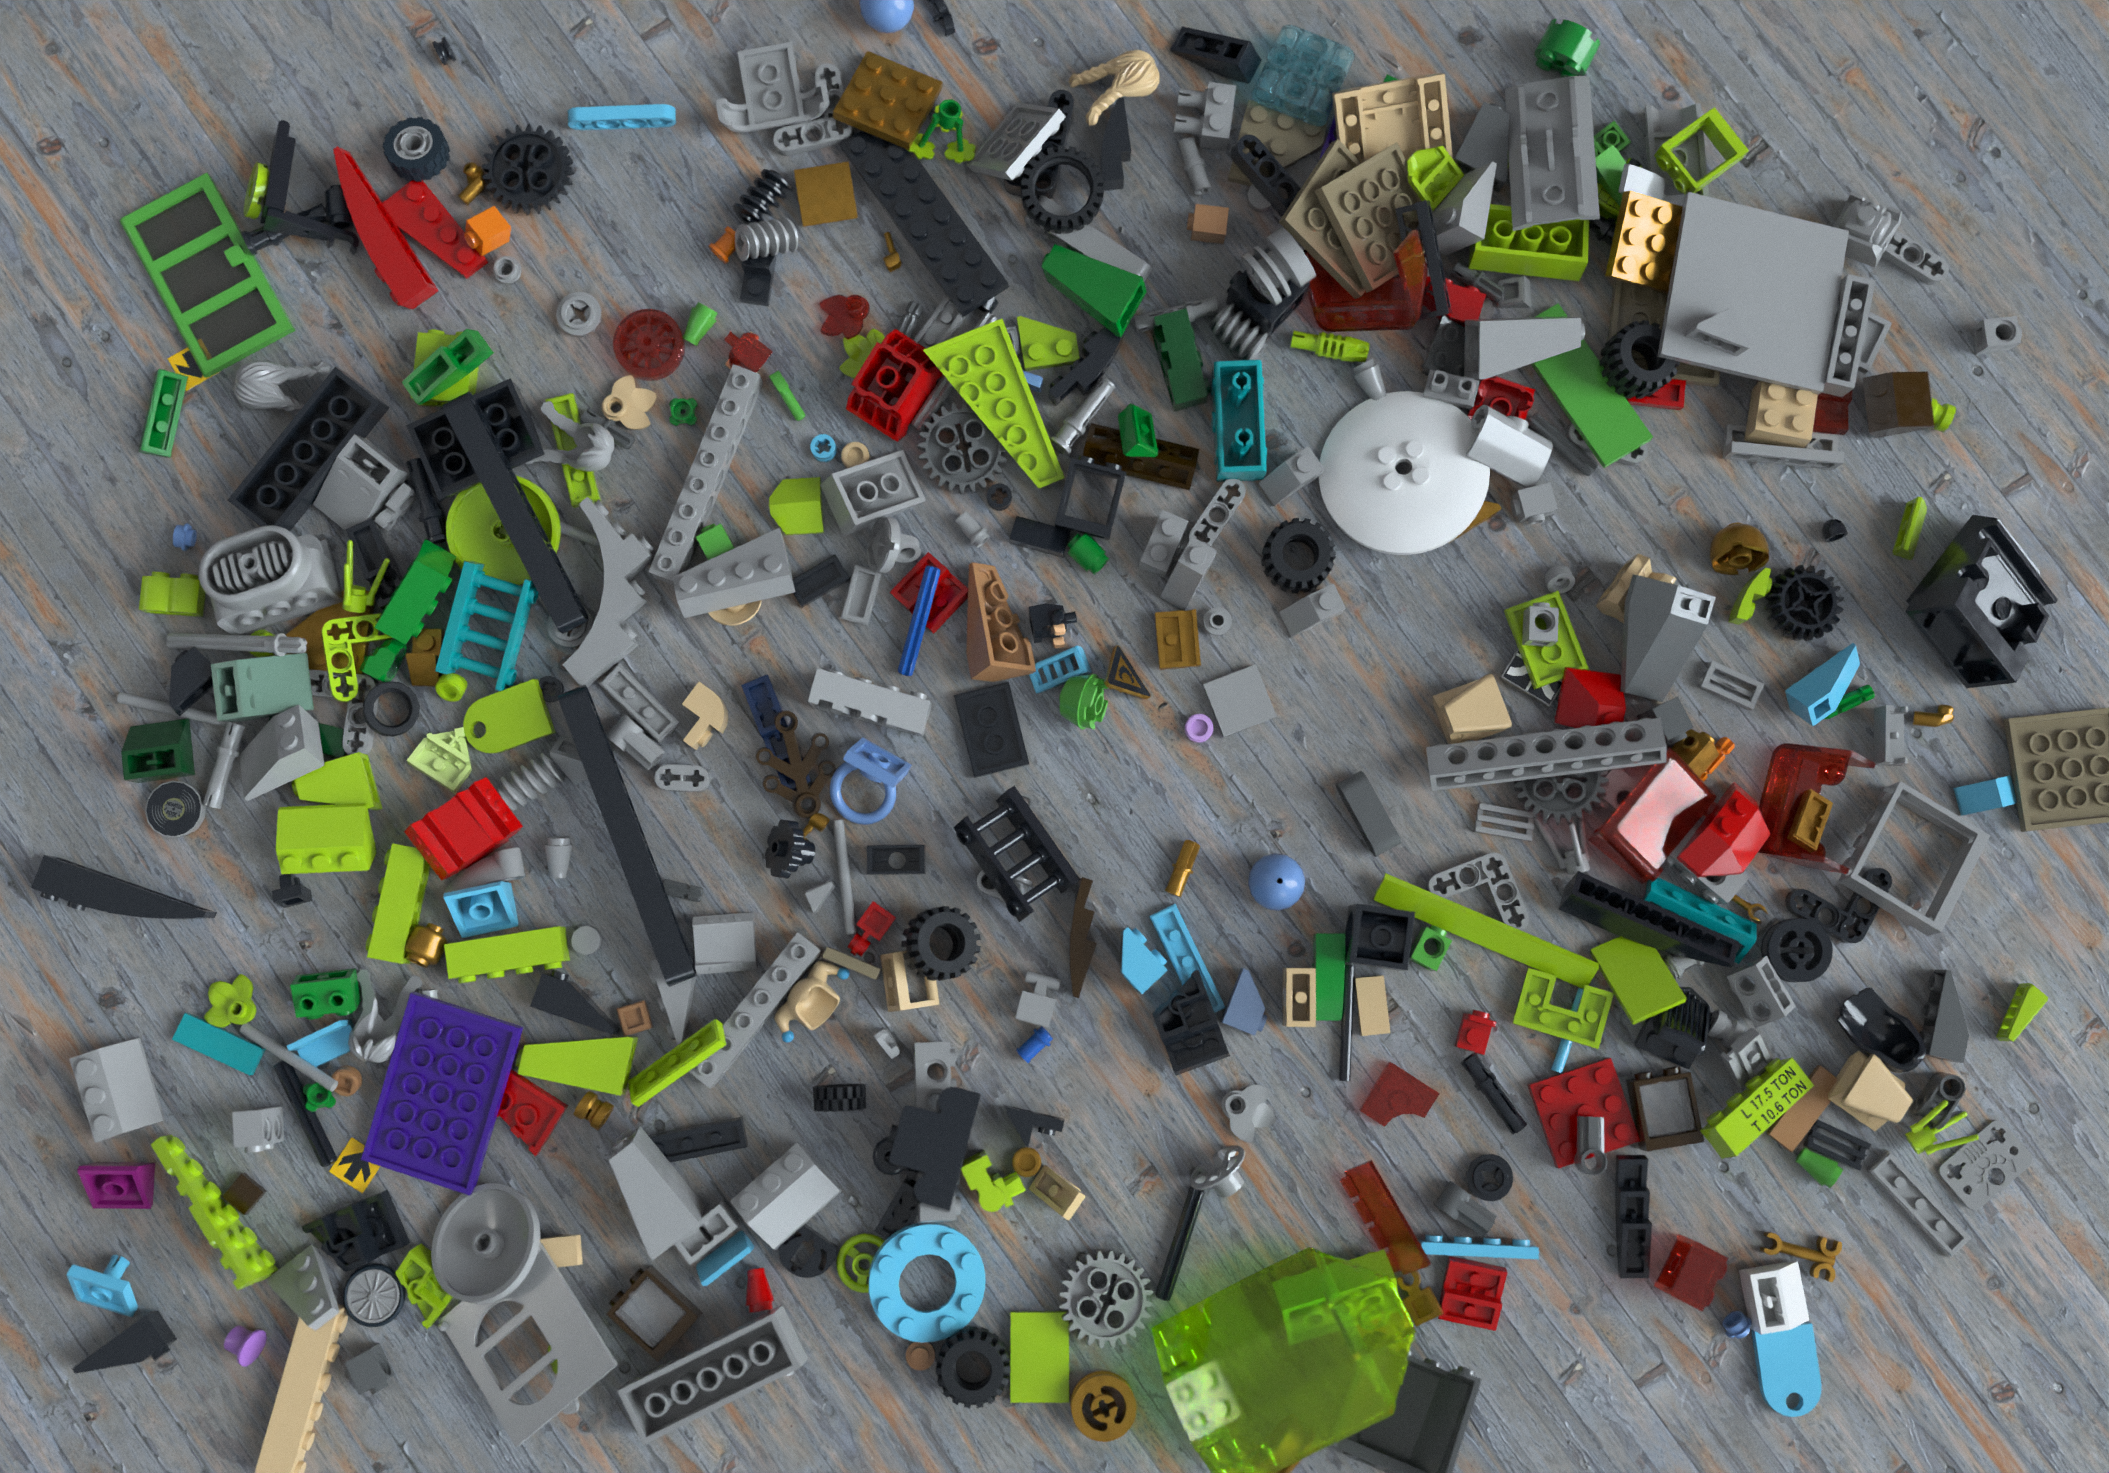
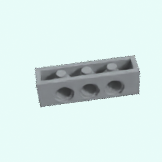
M1849 274L1841 280L1822 393L1843 397L1855 387L1876 280Z

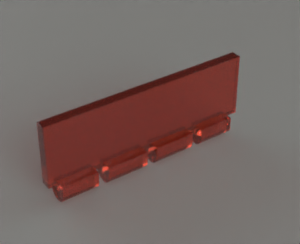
M1370 1160L1344 1172L1346 1176L1339 1181L1349 1198L1358 1195L1359 1199L1353 1202V1205L1364 1224L1371 1221L1374 1223V1225L1368 1228V1231L1379 1250L1386 1247L1389 1249L1385 1253L1393 1272L1396 1273L1401 1270L1402 1274L1405 1275L1430 1266L1429 1258L1373 1161Z

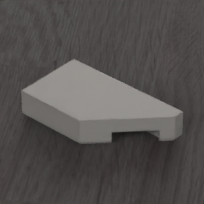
M883 1029L874 1035L891 1059L902 1053L900 1046L888 1029Z

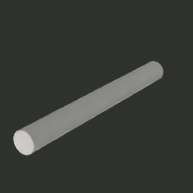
M123 692L118 694L117 702L120 704L178 716L168 702ZM189 708L181 716H178L226 727V722L217 721V714L213 712Z
M834 820L832 825L845 934H856L857 929L844 821Z
M248 1023L241 1026L240 1033L329 1091H334L338 1086V1081L292 1051H289Z

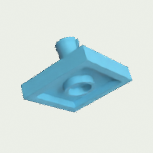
M112 1255L103 1273L72 1264L66 1275L77 1301L133 1317L138 1305L130 1283L121 1279L126 1268L130 1265L126 1258L121 1256L118 1261V1255Z

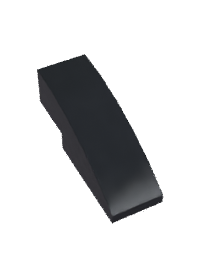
M1118 98L1104 133L1100 167L1101 176H1103L1104 191L1123 189L1124 174L1122 162L1130 161L1131 144L1124 98Z
M371 518L346 529L349 539L353 541V549L365 580L370 583L371 587L384 559H390L387 570L375 594L379 608L384 610L403 578L374 519Z

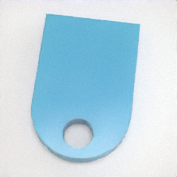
M1804 1322L1791 1330L1760 1334L1751 1329L1759 1388L1764 1401L1776 1412L1789 1417H1798L1810 1412L1817 1405L1822 1391L1812 1323ZM1791 1393H1797L1799 1396V1403L1795 1408H1788L1786 1405V1398Z

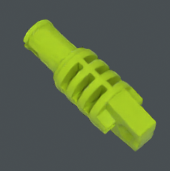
M1294 330L1290 348L1313 351L1318 357L1324 356L1325 358L1330 357L1335 360L1341 359V361L1366 362L1370 343L1350 336L1343 337L1339 334L1319 332L1316 335Z

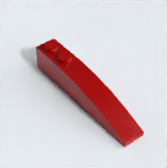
M337 146L333 151L340 184L358 235L376 266L374 271L383 283H387L391 289L389 295L398 306L413 310L439 290L351 153Z

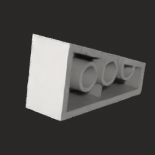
M780 528L673 577L677 603L684 618L795 592L787 549Z
M818 668L808 699L809 704L814 709L921 737L924 736L932 706L931 701L926 700L927 695L911 691L910 695L899 692L900 688L883 684V687L872 684V681L860 677L853 679L846 677L841 672L825 671Z

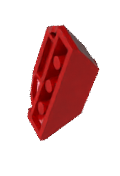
M1733 782L1676 859L1698 878L1743 873L1771 835L1756 800L1737 783Z

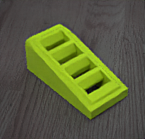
M2020 983L1996 1038L2000 1041H2015L2045 1005L2048 997L2033 984Z

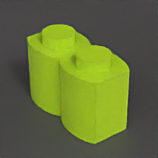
M152 572L151 576H142L139 610L150 614L203 617L206 592L198 580V575L182 573L180 578H170L169 573Z

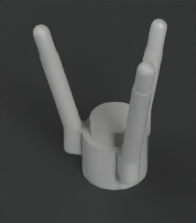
M1583 812V821L1578 820L1580 845L1575 825L1570 823V835L1574 849L1565 851V858H1563L1545 826L1537 817L1534 819V822L1555 855L1559 868H1566L1568 875L1576 874L1578 871L1585 872L1590 870Z

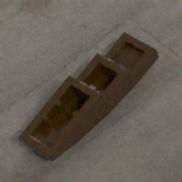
M1084 877L1081 879L1074 905L1070 933L1069 967L1072 994L1076 998L1080 996L1097 944L1086 939L1095 912L1084 908L1093 880Z

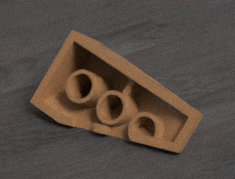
M974 562L969 564L966 649L971 679L996 682L1033 674L1036 672L1032 646L1028 637L1023 638L1017 625L1020 622L1017 613L1012 614L1006 601L1008 594L996 567Z

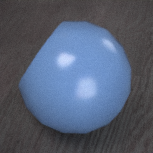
M859 0L861 15L866 24L874 30L883 33H894L904 28L910 21L914 10L913 0Z
M1274 853L1263 856L1255 862L1249 873L1248 885L1251 895L1258 904L1266 909L1279 911L1290 908L1299 901L1304 892L1305 877L1302 868L1296 860L1284 854ZM1278 878H1281V879H1282V883H1281V884H1279V883L1277 882V879H1278Z

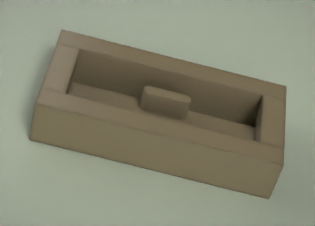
M826 947L822 957L875 980H878L882 971L879 967L831 947Z

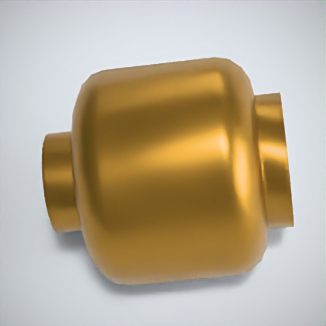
M428 923L426 927L415 926L405 945L406 959L424 968H427L428 965L437 964L445 951L444 944H448V940L442 935L444 930L432 923Z

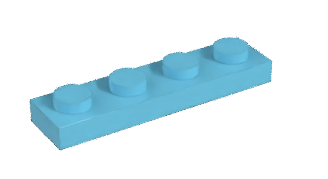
M1425 1235V1240L1416 1241V1252L1420 1254L1539 1259V1247L1530 1245V1240L1512 1239V1244H1501L1500 1238L1484 1237L1483 1243L1472 1242V1237L1454 1236V1241H1443V1236Z

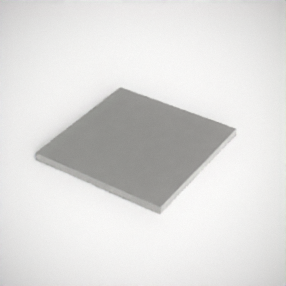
M1688 192L1684 197L1657 357L1793 389L1811 391L1815 394L1822 393L1849 231ZM1733 307L1751 345L1748 350L1739 356H1735L1685 337L1686 331L1696 324Z

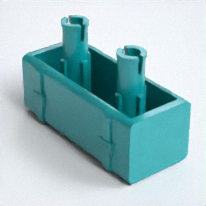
M1262 360L1216 361L1213 363L1211 372V396L1213 397L1211 428L1212 433H1214L1216 481L1225 482L1228 479L1260 481L1264 479L1267 472Z

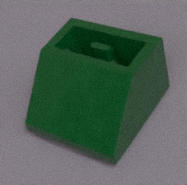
M186 718L131 726L121 751L124 780L144 783L195 775L190 720Z

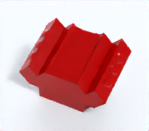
M894 329L886 335L881 344L878 342L875 344L851 383L854 388L848 397L846 410L898 442L906 436L909 424L912 423V420L934 389L936 380L943 374L923 351L926 349L925 347L897 329Z
M485 777L473 782L468 789L457 793L451 800L437 809L428 812L421 820L410 824L404 833L442 881L464 868L467 869L507 843L508 839L514 836L523 825L488 778Z

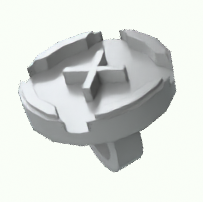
M880 517L874 523L869 535V539L873 540L872 547L867 549V561L872 571L885 574L893 568L895 562L908 563L920 556L921 549L918 539L910 535L900 534V527L896 519ZM904 548H911L909 550L902 551V549Z

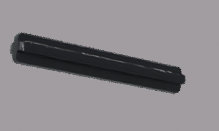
M283 1060L274 1065V1070L320 1165L327 1167L335 1163L337 1156L316 1113L306 1109L307 1095L303 1093V1086L294 1067Z
M1192 1186L1189 1188L1155 1293L1157 1298L1164 1301L1171 1300L1205 1195L1204 1190H1196Z

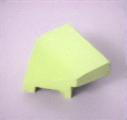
M463 727L444 733H427V737L423 738L406 760L409 765L454 794L457 793L472 771Z

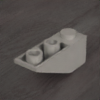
M657 959L650 961L652 968L648 969L649 977L653 985H658L661 995L657 996L661 1011L667 1012L670 1021L666 1024L669 1036L672 1040L676 1039L677 1044H680L687 1039L696 977L669 987L663 977Z

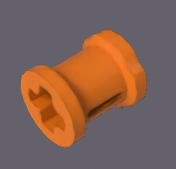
M728 226L724 229L725 233L714 244L710 243L708 245L713 254L725 264L729 262L728 258L736 250L735 231Z

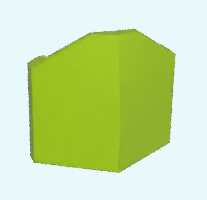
M1443 146L1417 150L1406 161L1408 183L1422 201H1430L1432 211L1464 176Z
M821 477L782 479L769 497L770 515L786 536L824 533L822 489L820 487Z

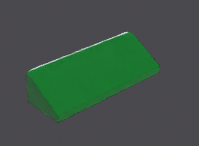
M162 369L156 371L138 452L171 457L188 376Z

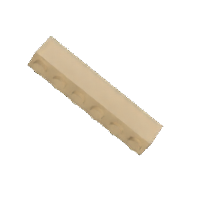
M337 1303L340 1313L316 1331L308 1327L299 1317L255 1473L305 1472L306 1462H303L306 1450L308 1451L311 1448L315 1433L312 1432L314 1421H317L323 1409V1403H320L322 1393L327 1390L331 1381V1374L328 1373L331 1362L336 1360L339 1353L338 1337L344 1331L348 1321L344 1305Z

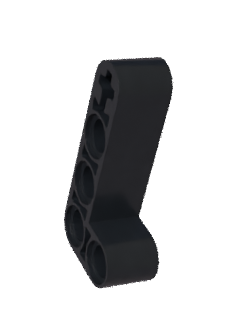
M1057 90L1050 96L1048 107L1059 108L1060 105H1064L1062 113L1066 117L1060 123L1059 130L1062 134L1059 136H1049L1042 144L1041 151L1043 153L1050 147H1053L1054 150L1058 146L1064 145V149L1066 148L1074 112V98L1069 91ZM1061 165L1049 167L1039 175L1036 184L1040 181H1046L1050 186L1041 189L1035 184L1037 199L1040 195L1049 199L1053 197ZM1004 179L1005 190L1011 195L1021 197V181L1014 183Z
M1245 135L1231 148V158L1282 217L1301 188L1256 136ZM1245 147L1250 150L1247 154L1242 151ZM1257 157L1259 160L1253 165L1251 162ZM1260 166L1268 169L1270 174L1268 178L1261 175ZM1278 187L1284 188L1287 191V199L1279 196Z

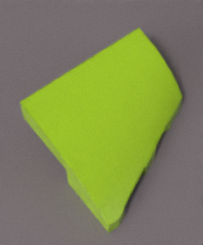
M421 1243L408 1252L395 1274L401 1285L407 1289L411 1304L417 1303L425 1318L421 1323L428 1329L441 1315L453 1297L437 1281L433 1271L431 1251Z

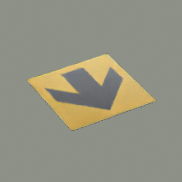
M199 340L198 343L207 360H210L213 357L203 340ZM188 347L168 358L175 373L188 376L186 391L210 378L203 376Z
M351 1137L329 1172L363 1194L380 1166L361 1160L365 1145Z

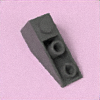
M1935 970L1929 979L1928 988L1930 996L1929 1001L1923 1008V1018L1925 1020L1923 1030L1919 1033L1926 1045L1925 1055L1950 1062L1964 1063L1969 1032L1953 976L1950 970Z

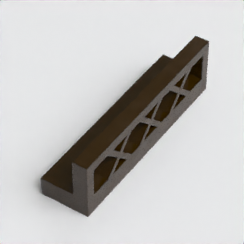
M1091 423L1083 456L1095 459L1094 464L1105 466L1106 462L1122 466L1121 471H1125L1128 476L1190 490L1200 449L1156 439L1157 449L1162 451L1158 452L1156 457L1125 456L1123 454L1119 429ZM1094 434L1104 436L1107 439H1101L1093 436ZM1178 455L1191 457L1192 459L1188 460L1180 458Z

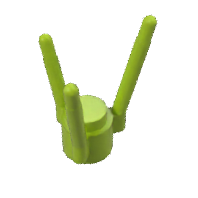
M352 540L347 541L342 608L346 611L362 613L366 611V605L373 606L375 594L384 577L390 559H384L367 594L365 593V587L353 585Z
M1943 1100L1919 1122L1909 1126L1911 1131L1905 1133V1137L1917 1155L1924 1151L1927 1155H1930L1938 1150L1978 1140L1979 1135L1974 1134L1933 1145L1937 1141L1936 1133L1966 1117L1967 1112L1963 1111L1951 1117L1941 1129L1937 1130L1934 1127L1930 1129L1928 1125H1925L1948 1105V1101Z

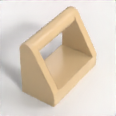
M907 951L880 955L888 1012L940 1004L936 980H927V977H924L927 1001L910 1003L903 954L907 953Z

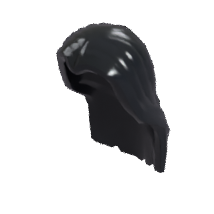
M1865 988L1859 991L1858 995L1853 994L1842 1003L1843 1009L1840 1011V1016H1837V1022L1850 1041L1869 1055H1876L1891 1072H1908L1914 1070L1921 1063L1926 1054V1045L1922 1037L1908 1018L1892 1010L1872 988Z

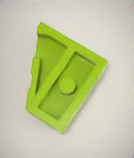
M1023 316L1017 317L1025 371L1072 365L1080 358L1076 333Z

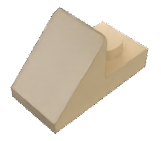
M1047 1165L1043 1166L1028 1188L1068 1221L1086 1197L1077 1186Z

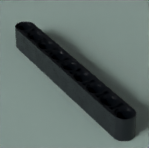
M468 391L443 404L442 407L554 624L564 634L588 622L587 612L478 402L471 392Z

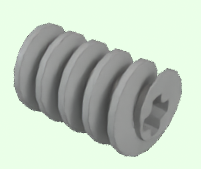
M786 217L778 220L761 221L759 223L753 222L748 225L741 224L735 232V248L738 257L742 261L747 260L748 257L756 259L758 255L762 258L767 257L769 253L775 256L778 252L781 254H786L788 250L795 252L798 247L796 228L791 220Z
M1234 303L1224 307L1214 317L1208 328L1215 325L1213 333L1215 335L1223 333L1221 338L1223 343L1232 340L1229 346L1231 350L1240 347L1238 352L1240 358L1248 355L1247 360H1256L1268 346L1265 343L1268 334L1264 333L1258 337L1257 333L1260 328L1258 325L1252 329L1248 328L1252 319L1248 318L1242 322L1240 320L1243 314L1242 310L1235 314L1232 313L1235 306Z
M544 753L540 754V764L534 759H530V770L523 764L520 765L521 775H518L513 770L510 771L511 781H508L503 776L500 777L502 786L498 787V791L512 811L517 810V802L523 806L527 804L526 796L532 800L536 799V790L545 794L547 792L546 784L552 788L557 787L556 778L564 782L553 761Z

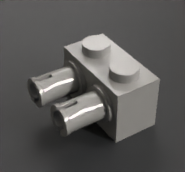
M1208 82V88L1204 89V92L1180 88L1177 106L1200 108L1204 114L1201 115V118L1176 114L1174 133L1198 135V138H1200L1199 148L1226 151L1230 136L1236 85Z

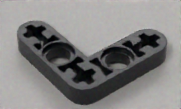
M1869 869L1863 874L1862 878L1873 885L1875 882L1871 879L1872 876L1880 875L1879 880L1883 884L1877 887L1886 893L1889 892L1892 886V877L1886 869ZM1805 889L1793 890L1788 893L1785 899V906L1789 912L1799 918L1808 919L1819 924L1827 934L1847 944L1858 943L1863 940L1880 909L1879 906L1869 901L1871 906L1869 912L1866 914L1861 913L1857 908V902L1863 896L1856 892L1853 893L1845 910ZM1804 896V903L1814 906L1816 902L1817 905L1812 910L1807 907L1797 908L1798 903L1794 899L1795 897ZM1823 908L1828 909L1832 913V920L1827 925L1820 922L1818 917L1820 910ZM1856 918L1863 919V922L1857 921L1853 927L1856 935L1848 937V931L1845 927L1852 926Z

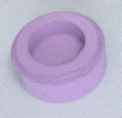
M1195 714L1186 721L1184 731L1190 741L1202 743L1207 741L1212 735L1213 723L1206 715Z

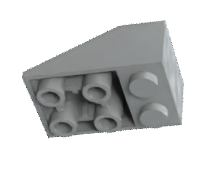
M354 434L336 457L313 505L346 531V529L371 518L375 519L388 502V496L391 491L397 486L400 487L410 473L369 440Z

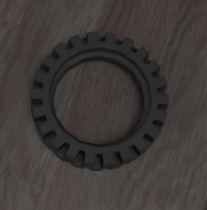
M1064 145L1058 146L1054 150L1053 147L1046 149L1045 153L1039 152L1036 158H1032L1028 163V167L1025 168L1021 181L1023 207L1026 209L1028 217L1032 218L1038 227L1042 225L1044 230L1048 232L1051 229L1055 230L1056 234H1061L1062 231H1066V234L1073 233L1074 229H1077V231L1083 229L1085 224L1089 225L1093 218L1096 217L1102 204L1104 180L1103 176H1101V170L1098 165H1095V160L1091 156L1089 158L1086 157V152L1082 150L1077 152L1076 148L1071 146L1069 149H1064ZM1054 165H1070L1077 168L1086 177L1090 186V196L1086 204L1078 212L1068 216L1055 215L1046 211L1039 204L1035 195V184L1039 175Z

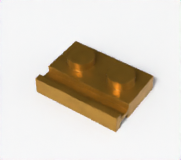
M1196 609L1155 612L1159 670L1200 667Z

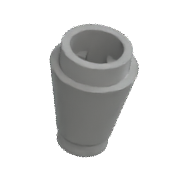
M1371 359L1353 368L1355 373L1353 377L1370 399L1377 401L1386 396L1379 364L1376 365L1374 360Z
M568 836L547 837L544 849L550 878L567 877L573 847Z

